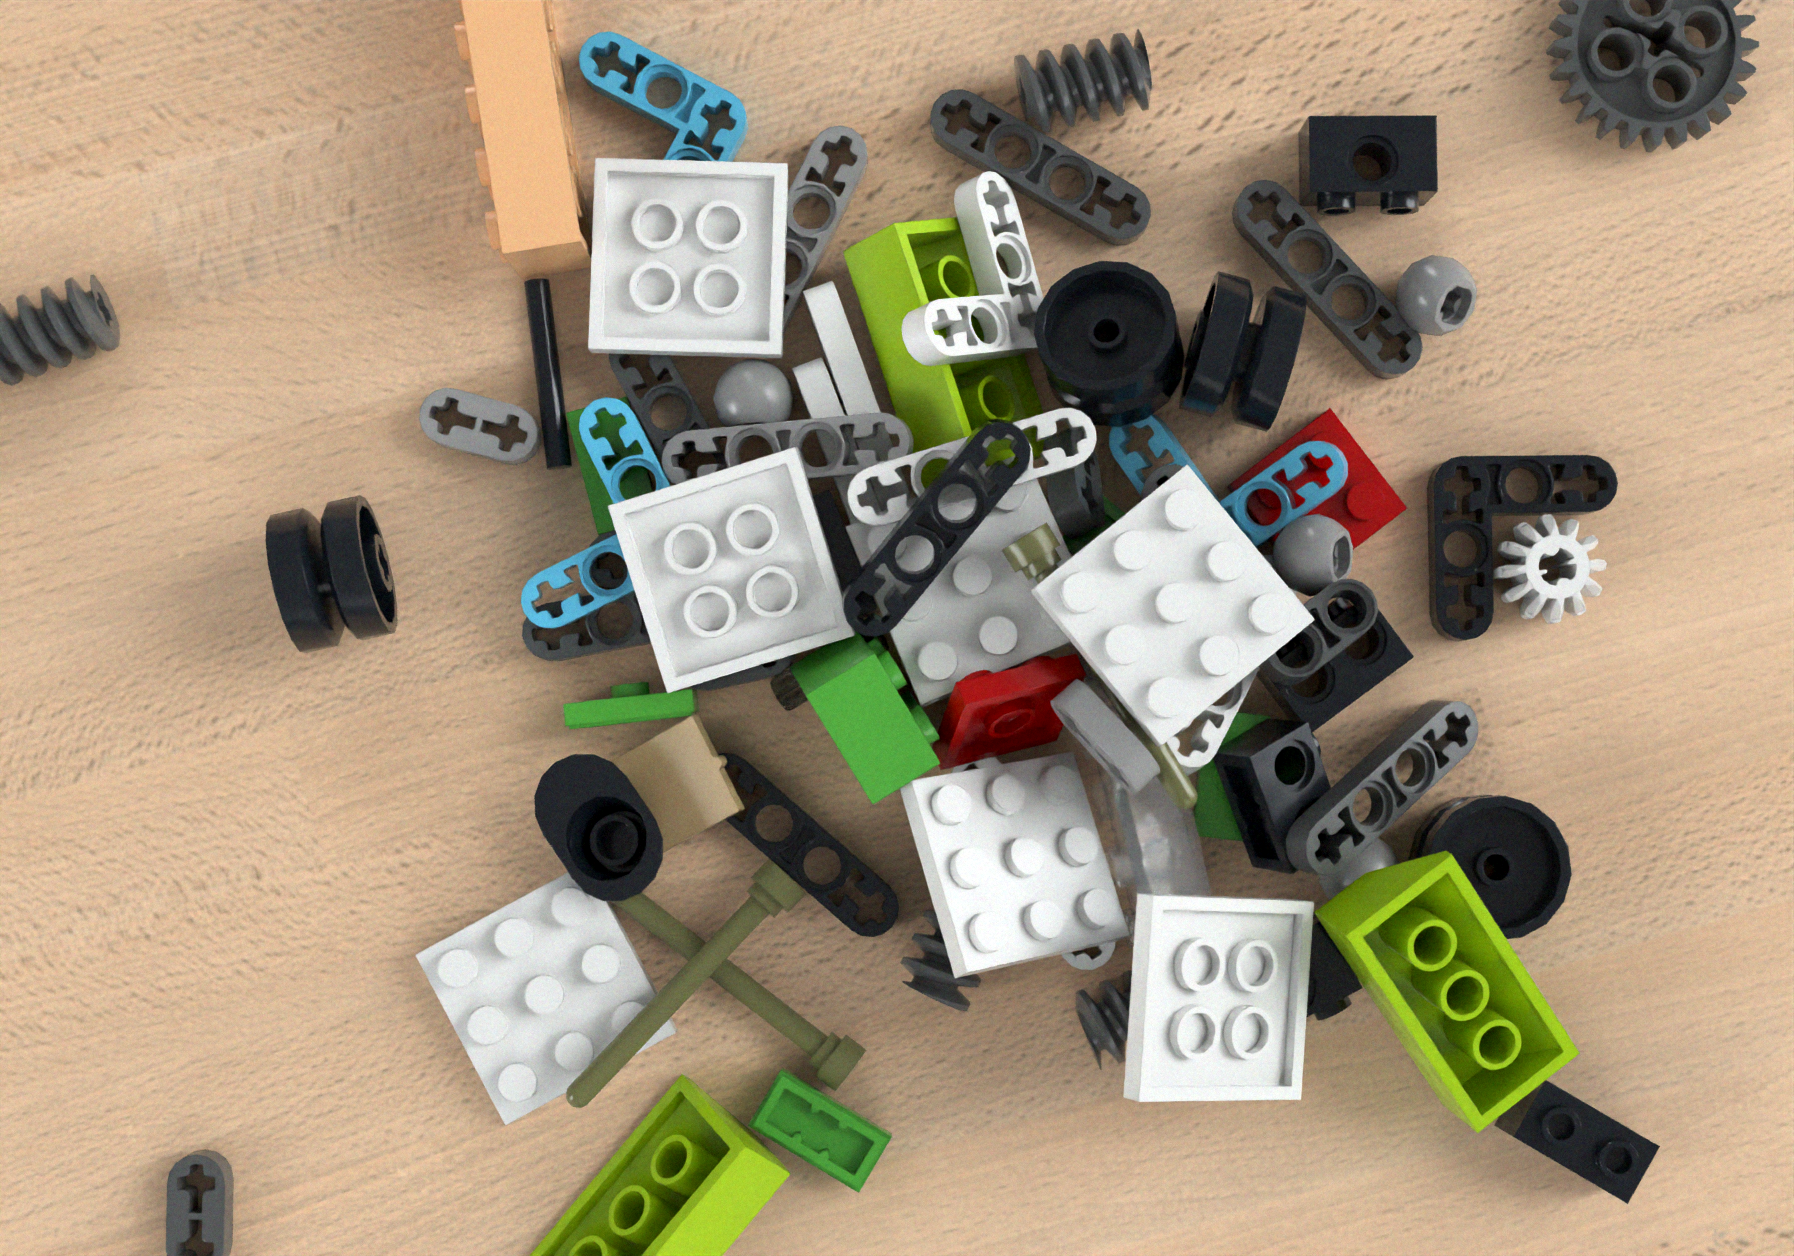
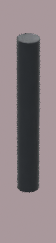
M532 279L525 281L524 286L546 466L548 470L565 469L572 467L550 282L549 279Z

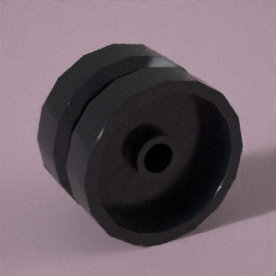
M1098 261L1075 268L1050 287L1037 308L1034 337L1052 393L1064 408L1082 411L1091 419L1093 425L1121 427L1147 419L1169 402L1182 379L1185 354L1173 303L1167 289L1152 273L1128 262Z
M1218 271L1211 283L1203 309H1200L1190 337L1184 363L1186 371L1179 407L1186 411L1211 417L1223 406L1231 383L1234 381L1235 386L1231 410L1235 424L1267 432L1278 414L1294 366L1306 315V294L1273 286L1262 297L1253 321L1249 322L1254 296L1250 280Z
M358 495L328 502L321 518V524L310 511L304 508L270 515L266 523L265 541L272 586L282 620L292 642L300 652L309 653L338 646L345 625L360 640L395 633L398 620L393 575L380 527L366 498Z
M1500 795L1456 797L1434 809L1415 833L1408 857L1409 861L1443 851L1451 853L1506 939L1522 938L1546 925L1564 903L1572 876L1569 847L1556 823L1531 803ZM1486 859L1491 865L1495 866L1494 872L1490 877L1485 875L1483 869Z

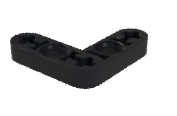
M1591 455L1460 456L1451 458L1436 467L1430 475L1427 485L1429 610L1432 625L1438 634L1447 640L1458 642L1474 639L1486 632L1492 623L1494 613L1492 516L1584 515L1599 511L1611 503L1617 492L1618 481L1616 472L1611 465L1602 458ZM1550 467L1557 469L1554 479ZM1513 469H1526L1533 473L1537 479V495L1530 503H1518L1507 493L1505 486L1506 478ZM1583 469H1586L1589 480L1598 481L1599 491L1589 494L1587 502L1583 501L1582 491L1561 490L1556 492L1554 497L1557 504L1550 502L1553 495L1554 481H1569L1582 475ZM1456 470H1461V476L1464 481L1473 482L1474 491L1464 495L1462 498V515L1474 511L1476 522L1463 519L1448 524L1443 523V514L1451 515L1457 512L1455 493L1445 491L1443 485L1444 481L1455 476ZM1452 532H1464L1471 536L1476 544V557L1467 567L1455 566L1445 557L1443 550L1444 542ZM1476 574L1477 585L1469 584L1464 586V602L1466 606L1475 607L1477 615L1475 619L1465 622V630H1460L1458 620L1447 618L1446 614L1447 607L1458 602V584L1445 587L1444 576L1459 579Z

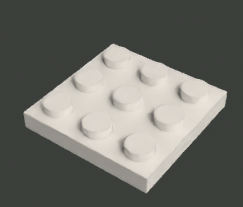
M595 158L588 349L590 352L783 358L788 164Z
M797 447L608 506L667 693L836 642L856 634L855 630L846 621L842 607L843 591Z
M1015 456L1005 459L1002 462L1008 465L1014 460ZM1037 479L1010 487L901 621L889 631L922 708L951 696L955 683L973 672L989 670L992 673L1017 668L1032 658L1049 655L1073 644L1030 592L1038 585L1034 577L1027 580L1022 570L1015 573L1002 552L1004 548L1047 522L1060 543V546L1055 548L1062 559L1056 563L1058 567L1071 558ZM955 483L947 486L939 496H946L952 493L958 484ZM915 497L906 501V506L908 508L912 507L918 498ZM976 498L939 509V512L950 520L966 518L973 511ZM888 509L881 511L876 515H883L888 512ZM858 521L846 526L847 533L861 566L866 563L898 522L886 526L873 527ZM912 535L905 537L896 548V561L902 568L908 571L924 569L933 558V546L928 539L922 536ZM882 563L875 572L884 575L886 582L874 594L882 616H885L888 610L884 605L883 599L892 586L895 584L901 594H905L911 586L897 580L888 570L886 564Z
M1188 465L1183 467L1030 591L1157 747L1162 746L1315 620Z
M1073 752L916 779L900 788L954 978L1108 944L1129 936Z
M568 872L416 954L421 967L505 1125L566 1093L571 1083L658 994L610 902L602 901L586 894L575 883ZM671 1017L636 1054L678 1031Z
M1137 893L1124 1098L1138 1102L1301 1100L1314 910L1313 901L1282 898Z

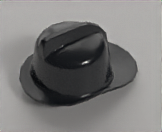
M573 754L555 762L543 774L534 795L535 817L544 837L567 869L571 878L586 894L602 901H624L642 893L655 879L663 861V837L650 809L628 777L609 760L594 754Z

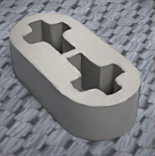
M442 388L426 397L420 408L419 421L422 430L431 440L445 448L503 464L518 465L529 461L536 455L541 445L542 434L537 421L526 410L513 404L458 389ZM452 402H458L457 411L467 418L476 420L473 430L462 426H453L450 429L449 435L443 434L444 426L435 420V415L438 410L448 411ZM512 419H519L518 427L527 434V439L524 444L514 443L510 452L503 451V441L494 435L486 433L488 424L508 428Z
M1074 680L1050 701L1054 712L1068 730L1105 770L1131 794H1136L1160 773V767L1147 748L1082 681Z

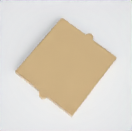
M698 714L690 716L611 761L628 777L656 819L663 837V853L745 809L724 768L727 765V759L724 755H718Z

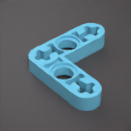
M600 32L588 38L583 44L579 54L580 69L588 85L593 90L677 134L663 160L733 162L748 131L745 108L740 99L735 95L620 34ZM613 50L618 51V58L623 68L637 75L632 94L626 92L631 87L628 77L621 73L609 70L605 77L599 76L600 70L594 61L597 55L608 58ZM639 64H646V66L638 74ZM660 77L672 78L682 88L680 99L669 108L660 109L654 107L648 102L646 97L648 86ZM723 108L729 109L730 121L735 127L731 131L721 128L717 132L711 147L713 152L721 155L718 160H714L704 149L688 145L691 138H694L703 146L710 130L708 121L704 116L707 113L718 115Z
M605 397L594 400L585 407L580 416V435L614 504L626 500L620 491V479L627 470L633 467H645L654 474L657 483L656 491L671 486L636 415L626 403L616 398ZM603 411H608L613 418H619L624 415L627 424L619 429V435L628 451L637 442H639L643 449V454L625 457L615 464L611 470H608L604 462L605 458L617 456L611 443L605 437L595 440L592 431L600 426L597 415ZM617 534L530 578L524 586L521 595L523 612L528 619L539 627L560 628L635 592L629 571L624 583L612 590L600 588L592 579V564L601 554L608 552L616 553L624 559ZM578 565L581 583L594 597V600L583 606L581 593H577L561 602V608L564 613L559 617L555 618L553 613L547 610L538 612L534 602L543 597L540 586L549 582L553 589H562L574 583L575 581L567 574V571Z
M1152 414L1145 420L1121 427L1112 426L1109 434V447L1114 458L1141 495L1146 481L1142 470L1152 467L1153 464L1142 451L1129 452L1127 450L1126 444L1132 440V435L1128 429L1133 424L1138 429L1151 427L1154 435L1148 440V445L1156 458H1165L1168 452H1170L1174 462L1165 465L1177 464L1183 467L1188 465L1256 548L1280 533L1282 528L1290 522L1306 515L1336 494L1344 485L1348 476L1347 460L1338 447L1325 441H1308L1297 446L1220 501L1170 428L1159 416ZM1309 453L1316 459L1330 457L1333 465L1326 471L1330 482L1323 487L1318 481H1312L1295 491L1305 499L1302 505L1296 507L1290 489L1276 479V475L1285 470L1287 480L1292 481L1308 469L1304 458ZM1261 488L1272 490L1279 496L1282 511L1279 518L1268 526L1256 524L1247 512L1249 497L1254 491Z

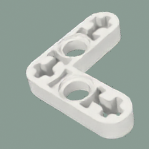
M987 171L960 184L954 196L955 211L979 296L937 299L908 312L903 319L901 330L904 344L911 356L922 365L936 366L1016 357L1037 348L1034 328L1037 308L1044 299L1012 189L999 174ZM996 251L1000 253L1006 263L1008 277L1003 273L998 264ZM971 314L981 325L984 343L975 334L971 323ZM946 327V338H943L941 335H935L933 330H941Z

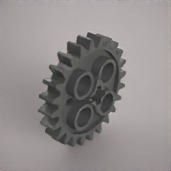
M1560 0L1558 5L1567 14L1557 15L1550 23L1549 29L1564 38L1553 41L1546 49V54L1564 59V63L1559 65L1549 75L1550 80H1569L1571 87L1559 100L1561 104L1571 103L1576 100L1583 104L1575 120L1578 124L1587 121L1593 116L1599 119L1600 122L1596 132V138L1599 140L1615 128L1620 130L1619 143L1621 149H1626L1630 146L1638 135H1642L1646 152H1652L1659 147L1664 136L1672 150L1677 149L1687 141L1688 133L1696 140H1699L1711 131L1710 121L1717 125L1722 123L1732 114L1727 104L1735 105L1746 96L1747 91L1738 82L1745 81L1756 72V67L1741 58L1748 56L1757 49L1759 41L1741 37V32L1756 21L1754 15L1736 16L1733 8L1742 0H1646L1651 8V16L1648 17L1637 14L1631 8L1629 0ZM1609 19L1613 28L1606 27L1603 20ZM1684 26L1697 28L1702 33L1705 39V48L1693 46L1687 40L1684 34ZM1649 40L1653 41L1656 44L1653 53L1655 56H1652L1648 52V49L1650 47ZM1606 48L1612 50L1620 60L1621 69L1618 71L1607 69L1601 64L1597 49ZM1692 68H1696L1699 70V78L1695 76ZM1653 79L1664 80L1672 86L1675 92L1674 102L1664 101L1657 96L1653 89Z

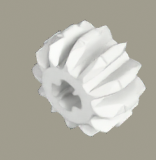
M1551 514L1543 515L1537 518L1535 529L1527 522H1522L1513 527L1517 543L1504 541L1498 545L1497 552L1502 557L1511 561V564L1494 568L1493 577L1499 580L1511 579L1513 586L1503 591L1501 599L1504 603H1509L1523 597L1524 599L1520 607V616L1526 620L1532 619L1541 610L1547 624L1558 623L1562 619L1564 610L1572 616H1579L1586 611L1582 596L1596 597L1600 595L1602 587L1596 581L1589 578V574L1605 570L1607 563L1602 559L1589 560L1586 552L1594 549L1598 544V538L1594 535L1578 541L1575 540L1579 530L1578 521L1569 519L1557 528L1556 521ZM1552 557L1556 560L1557 564L1551 568H1559L1560 574L1558 579L1546 582L1541 575L1546 573L1547 570H1539L1538 565L1540 560Z

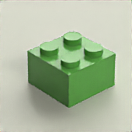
M855 631L856 634L854 636L826 644L789 668L866 795L874 805L940 764L939 759L930 746L931 743L940 737L910 691L908 690L899 695L897 690L905 686L907 682L889 652L885 651L878 638L875 637L866 643L863 637Z

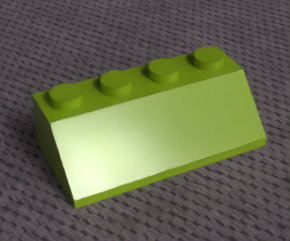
M957 217L893 223L843 251L852 278V284L857 293L871 336L872 345L876 351L891 397L892 406L897 418L903 420L911 429L914 439L912 454L968 437L983 422L992 419H1003L1014 423L1043 414L1024 353L1016 357L928 366L916 361L907 351L901 328L903 319L908 312L937 299L979 296ZM971 314V323L975 334L984 343L981 325ZM946 327L941 330H933L935 335H941L943 338L947 337ZM1035 428L1022 431L1032 447L1033 460L1041 458L1040 453L1044 451L1045 439L1036 442ZM1001 439L990 443L986 448L989 453L984 461L986 467L993 465L998 460L1003 461L1015 456L1009 448L1012 441ZM942 458L933 459L923 467L921 483L925 489L949 460Z
M1443 851L1366 872L1314 912L1441 1103L1477 1133L1580 1054L1451 853Z
M681 1074L530 1256H723L791 1173L756 1134L690 1078Z

